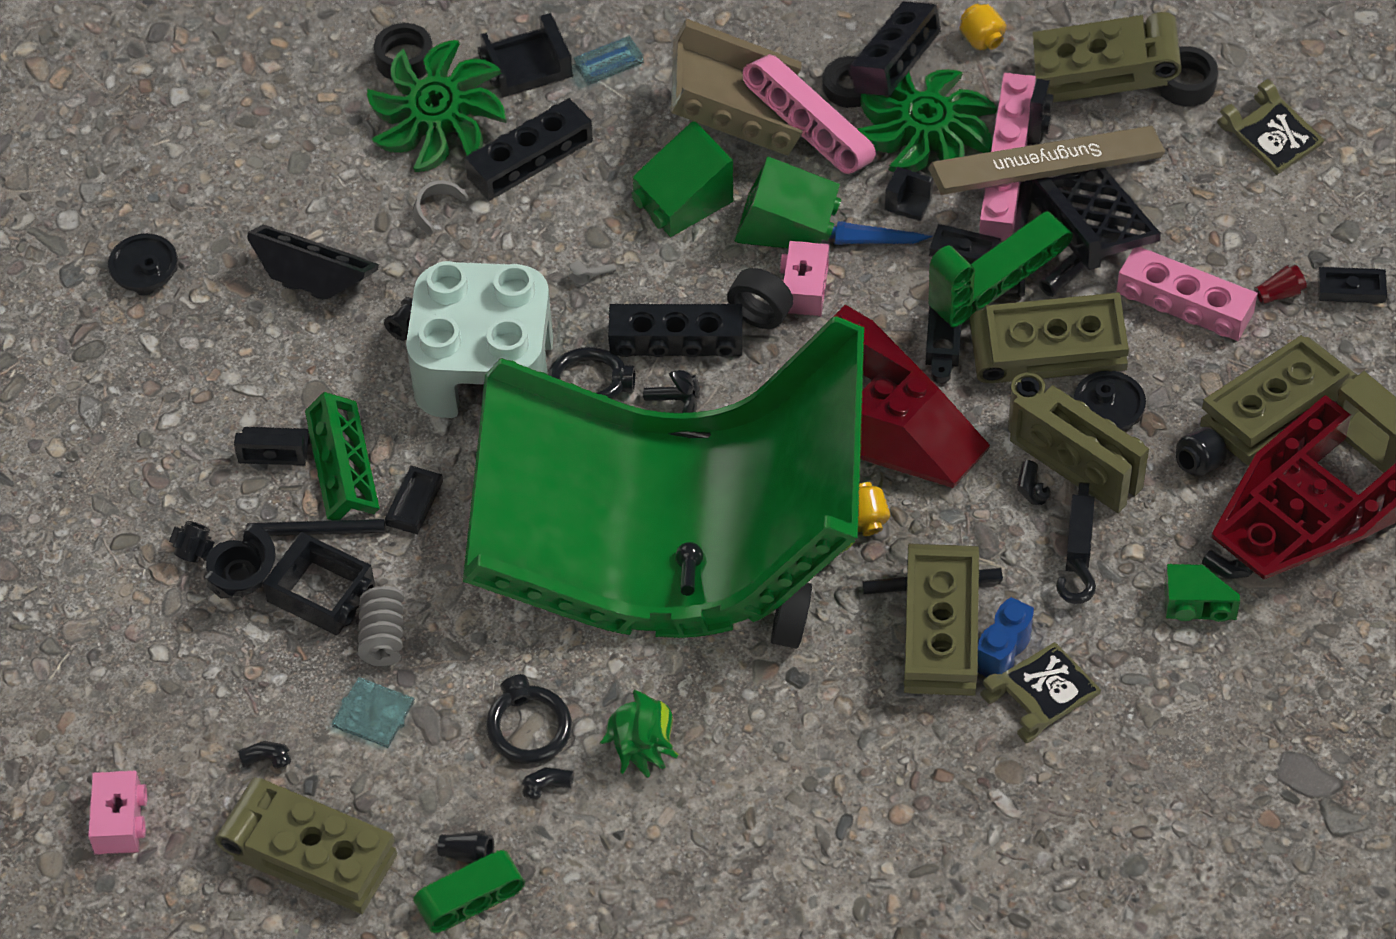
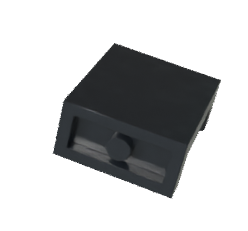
M552 13L540 15V29L492 43L487 33L480 34L481 46L477 47L479 59L489 61L500 68L502 74L490 79L489 82L492 87L497 86L502 98L573 77L572 56Z

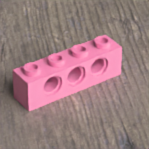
M1142 247L1134 248L1122 266L1118 275L1116 293L1120 292V295L1129 300L1138 301L1153 307L1159 312L1168 313L1185 320L1189 324L1201 326L1222 337H1228L1239 341L1252 318L1257 299V292Z

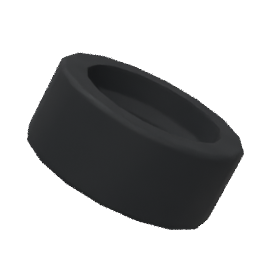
M402 22L384 28L376 36L373 44L375 61L378 71L384 77L392 80L391 65L394 59L386 56L387 52L396 46L404 44L414 45L422 49L417 56L408 60L417 79L427 74L423 60L433 48L431 35L423 27L414 23Z
M1191 46L1179 47L1181 69L1196 70L1205 77V80L1197 84L1187 85L1172 79L1168 81V85L1158 86L1157 89L1164 99L1175 105L1188 107L1205 103L1213 96L1218 78L1217 62L1211 54L1200 48Z
M748 268L742 270L727 292L728 304H743V321L749 325L771 330L779 327L793 306V295L789 287L774 274L759 268ZM752 294L758 295L759 297L767 301L768 304L761 302Z
M806 583L783 605L776 609L771 632L772 644L795 649L799 648L809 611L812 593L811 583Z

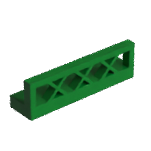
M323 392L305 410L326 517L329 520H341L351 509L374 515L380 507L357 402ZM337 408L347 411L348 421L338 412ZM343 432L353 441L354 448L344 439ZM348 459L359 468L360 475L349 465ZM354 486L365 496L366 500L356 497Z

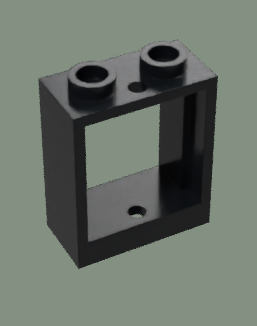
M301 532L264 580L263 587L267 602L337 636L344 626L351 624L356 615V609L360 605L361 595L365 591L375 588L372 565ZM312 563L353 582L332 611L291 591Z

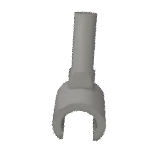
M575 261L569 266L573 273L569 274L568 277L577 286L583 287L596 275L615 272L616 266L613 263L587 269L581 261Z

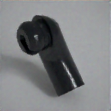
M542 768L524 777L522 785H524L522 794L525 798L538 799L542 795V787L545 786L571 789L574 771L556 768Z

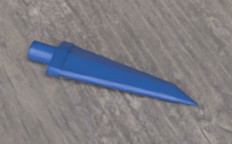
M838 221L837 226L833 227L829 239H835V244L838 245L915 244L933 236Z

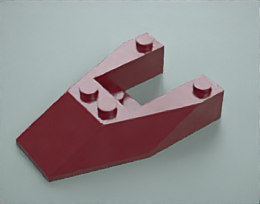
M845 304L833 317L846 319L849 322L864 327L863 375L872 380L862 390L860 460L954 488L989 450L990 444L936 384L873 320Z
M1326 395L1255 454L1212 532V539L1263 580L1358 542L1396 523V463L1359 495L1318 464L1321 459L1346 439L1351 418L1350 413Z

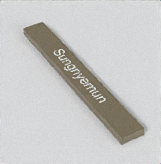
M1152 125L933 161L928 169L940 194L945 195L1161 158L1166 151Z

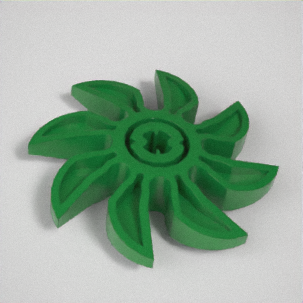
M459 40L440 43L427 53L423 62L428 75L424 79H417L404 48L398 52L391 65V76L397 91L406 95L405 97L367 89L368 101L375 114L390 124L399 123L397 126L371 138L376 146L388 152H408L414 150L421 141V138L426 135L425 142L413 168L414 172L429 171L445 161L450 153L446 139L448 133L455 132L467 156L474 150L482 148L483 137L476 120L467 115L481 116L503 123L507 122L506 112L500 99L487 89L482 87L475 88L502 74L500 68L495 64L481 59L464 60L459 62L452 71V74L447 77L460 45Z
M943 69L928 74L924 80L923 91L915 89L909 71L889 98L880 95L861 94V108L874 125L856 129L870 140L875 150L879 152L893 153L900 149L901 146L907 145L889 165L888 171L895 172L896 168L900 167L917 172L927 165L929 151H935L939 160L964 157V145L982 153L991 152V133L985 123L978 117L996 114L997 107L989 98L972 90L959 89L949 97H945L962 78L963 72Z

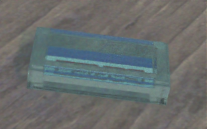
M630 36L574 57V66L588 86L644 64V57Z

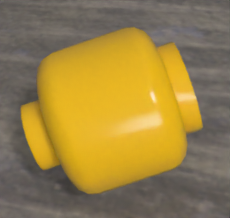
M974 4L961 15L960 31L973 48L977 50H993L1004 40L1003 35L1006 31V23L991 5Z
M871 482L859 483L858 532H862L864 536H871L883 530L882 525L889 520L890 511L883 490L880 487L872 486Z

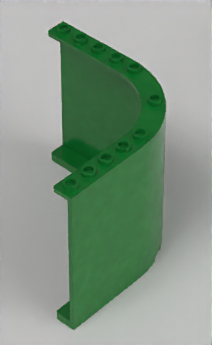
M836 316L832 317L753 394L722 408L692 413H668L637 408L610 399L605 395L578 387L576 384L554 378L544 372H538L522 366L514 361L503 358L499 359L485 374L462 582L596 628L631 635L633 629L656 631L655 637H700L731 631L735 623L747 619L756 622L783 605L858 538L864 327L849 322L846 319ZM711 432V436L708 438H686L668 433ZM686 542H693L699 545L703 551V560L696 567L695 592L690 596L681 593L682 567L676 561L678 547Z

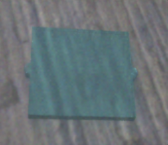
M358 677L349 695L342 698L343 705L333 720L332 727L389 748L398 730L405 727L404 720L415 700L413 697Z

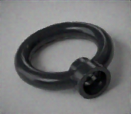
M582 347L568 351L553 362L548 372L549 376L561 380V375L568 366L586 360L599 361L607 364L613 371L612 383L604 390L596 392L597 394L614 399L621 392H634L635 366L625 365L617 355L602 348Z
M518 674L505 679L500 684L503 694L494 701L487 715L486 730L491 744L502 756L517 763L537 764L553 758L566 746L572 732V718L567 705L557 694L549 689L530 685L526 675ZM530 700H537L548 705L556 714L558 721L556 735L548 744L538 749L526 750L515 747L504 738L501 732L500 723L502 715L509 706H521Z

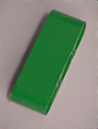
M500 850L423 887L415 894L413 902L432 933H440L515 896L525 886V880L508 852Z

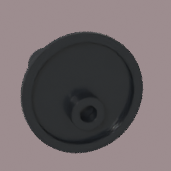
M137 234L122 240L111 251L108 259V269L113 280L124 289L137 292L141 296L150 295L155 289L166 284L178 269V256L175 247L166 238L156 234Z
M1099 371L1090 374L1077 385L1074 392L1075 400L1084 402L1090 410L1104 419L1111 420L1122 431L1129 429L1141 420L1146 406L1145 393L1140 384L1132 377L1117 371Z

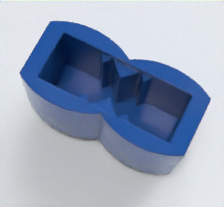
M1012 597L1000 605L995 615L994 624L990 625L980 636L978 642L977 673L988 677L992 674H1002L1014 667L1015 656L1025 650L1031 639L1033 607Z

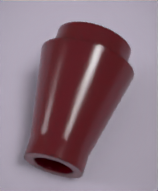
M1285 265L1261 285L1256 286L1255 292H1257V298L1260 303L1265 305L1269 302L1301 295V291L1307 288V283L1297 265L1291 267Z

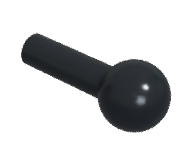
M693 542L683 543L676 551V561L682 567L681 593L686 596H690L695 592L696 567L703 560L702 549Z

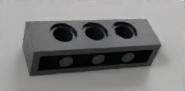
M902 1L871 41L864 47L862 52L851 63L849 75L851 80H853L855 93L890 96L941 32L937 4Z
M570 98L555 104L547 111L533 119H528L519 127L500 135L496 140L480 149L474 150L470 155L466 156L467 179L488 201H491L593 142L592 120Z
M609 304V351L621 357L742 356L743 304Z

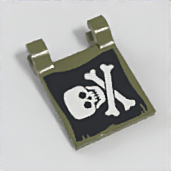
M1266 79L1257 86L1260 92L1254 96L1256 102L1262 107L1242 119L1237 108L1229 104L1221 109L1220 113L1223 116L1217 120V124L1223 130L1234 133L1278 175L1324 143V139L1282 100L1276 86L1269 79Z
M1054 642L1004 673L992 674L985 678L983 685L986 689L982 690L980 695L988 704H992L1007 691L1024 708L1028 714L1020 719V724L1023 728L1017 731V735L1027 744L1033 741L1047 726L1101 693V689Z

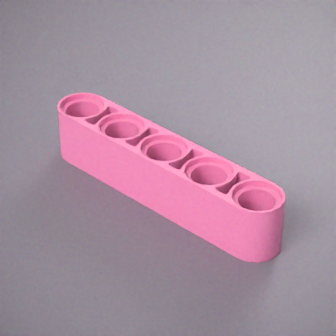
M767 55L744 67L742 74L746 86L790 126L801 129V136L841 172L852 174L874 161L875 148L870 140L774 55Z

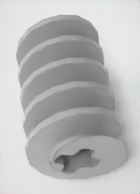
M378 586L365 591L360 597L358 655L364 662L373 666L392 665L402 658L398 652L402 649L403 645L401 641L403 636V629L401 628L403 617L401 615L404 610L402 605L404 594L395 587Z

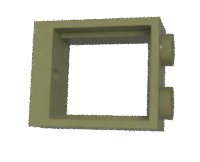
M1363 371L1354 379L1348 378L1341 384L1338 389L1337 404L1351 414L1345 441L1384 473L1396 463V397L1368 373Z

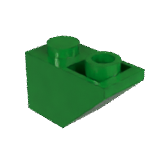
M1167 564L1164 580L1166 619H1177L1180 621L1212 619L1217 622L1237 620L1240 595L1204 565Z

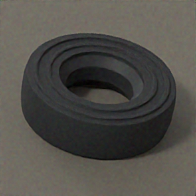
M857 56L837 58L830 62L824 70L822 76L824 94L832 103L846 108L861 106V94L855 93L854 88L842 87L838 82L841 77L849 75L850 65Z

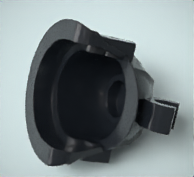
M251 523L245 528L242 541L229 540L210 547L202 558L206 561L207 574L204 578L207 579V587L219 598H232L233 596H241L243 598L258 588H262L263 581L271 572L276 557L275 546L269 534L260 526Z

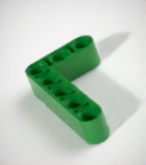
M1044 212L972 264L952 246H944L935 253L929 264L928 304L951 327H957L968 320L973 313L982 310L986 305H989L1066 249L1073 238V234L1050 212Z

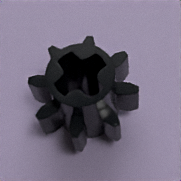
M186 521L185 525L181 526V528L175 526L169 542L173 543L172 546L175 547L174 555L183 560L198 563L200 557L203 558L204 553L215 544V541L211 540L212 537L208 536L210 529L193 521Z

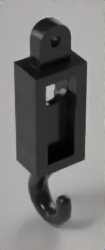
M929 306L925 365H932L931 377L933 381L941 384L950 380L952 367L959 366L961 325L954 328L951 327ZM946 339L952 343L953 347L952 349L934 348L933 345L937 340Z
M1079 482L1078 495L1072 494L1065 569L1068 572H1075L1085 584V589L1080 593L1069 592L1065 587L1066 578L1062 576L1058 578L1056 583V589L1060 597L1072 604H1083L1089 601L1096 591L1095 580L1089 571L1095 496H1089L1090 483Z

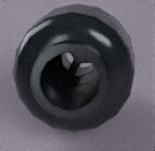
M1200 427L1181 437L1176 445V461L1179 467L1192 476H1204L1220 467L1226 460L1227 449L1224 439L1217 431L1210 427Z

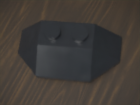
M264 224L249 231L247 234L250 245L271 279L282 282V285L286 288L302 289L310 292L311 296L317 299H330L378 271L379 264L286 231L274 229Z

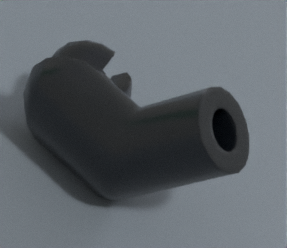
M1025 460L1021 464L1017 489L1031 504L1043 505L1051 495L1050 488L1048 486L1043 488L1044 483L1036 482L1038 464L1031 460Z
M1212 549L1206 553L1202 560L1203 565L1224 579L1245 578L1253 573L1240 560H1227Z
M261 741L237 751L243 768L271 758L272 765L276 769L291 763V757L288 754L290 750L285 744Z

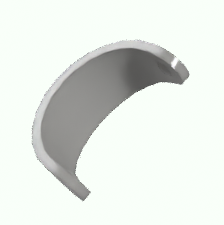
M444 180L433 181L425 185L419 191L412 209V216L416 225L428 234H432L435 231L434 226L425 218L421 211L420 202L426 197L435 194H446L466 203L469 200V196L458 185Z

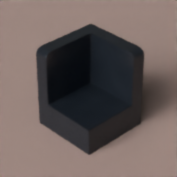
M897 167L885 189V211L921 221L933 199V178Z

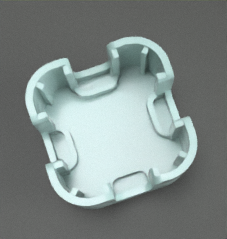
M443 261L421 273L414 287L406 346L414 398L417 405L424 412L441 418L456 417L459 409L457 384H484L485 374L501 358L547 374L545 350H552L553 330L548 284L540 272L520 264Z

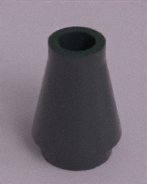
M483 830L451 835L441 834L438 839L437 852L439 856L471 864L494 853V838L492 835L485 834Z

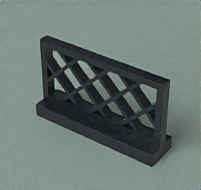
M1105 167L1063 174L1052 178L1033 179L1031 182V201L1041 213L1050 212L1072 232L1073 238L1068 246L1088 270L1101 267L1102 257L1161 240L1160 231ZM1099 177L1102 182L1100 184L1086 180ZM1065 186V187H1070V188H1073V189H1072V191L1070 192V191L1060 190V189H1058V188ZM1084 190L1094 192L1095 194L1093 196H1089L1085 194H1080L1079 191ZM1104 194L1116 197V200L1113 201L1100 197ZM1074 202L1088 206L1086 207V209L1072 206V203ZM1095 207L1108 209L1109 212L1107 214L1098 211H1093V209ZM1116 212L1130 214L1131 217L1126 218L1115 214ZM1092 220L1102 224L1101 226L1087 224L1086 221ZM1109 224L1124 227L1123 231H1119L1115 229L1108 228ZM1131 229L1144 231L1146 233L1138 235L1130 233ZM1104 237L1117 241L1103 244L1101 238Z

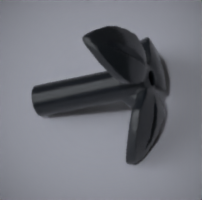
M684 370L669 373L676 387H649L643 390L645 401L681 400L684 403L682 413H692L697 410L695 398L699 399L700 397L699 382L696 375L691 376Z

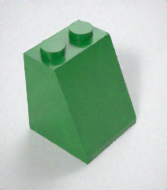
M695 121L689 123L632 177L633 191L631 195L633 201L640 209L644 208L650 215L654 225L658 229L662 228L670 237L675 236L734 202L733 160Z
M767 156L748 192L734 242L789 249L790 241L819 244L822 240L828 241L834 227V223L830 222V218L836 215L841 203V198L837 197L840 184Z

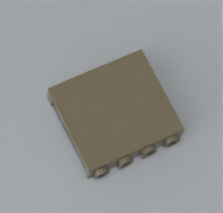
M686 18L673 41L671 113L788 156L801 136L802 130L790 126L753 93L744 83L742 73L746 65L764 56L774 55L798 76L801 71V61Z

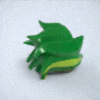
M634 689L633 696L635 702L622 705L609 717L605 736L600 741V744L613 741L621 760L620 773L622 775L630 761H632L643 775L648 778L650 772L647 761L663 770L666 767L661 753L675 759L678 757V753L672 749L673 745L670 743L673 715L670 708L662 701L654 700Z

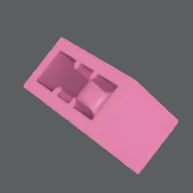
M790 241L788 254H782L780 273L785 274L782 281L789 287L793 295V306L788 313L822 316L829 267V244Z
M137 771L93 773L89 840L94 854L139 852V838H145L146 833L145 818L141 816V806L147 805L146 784H140Z

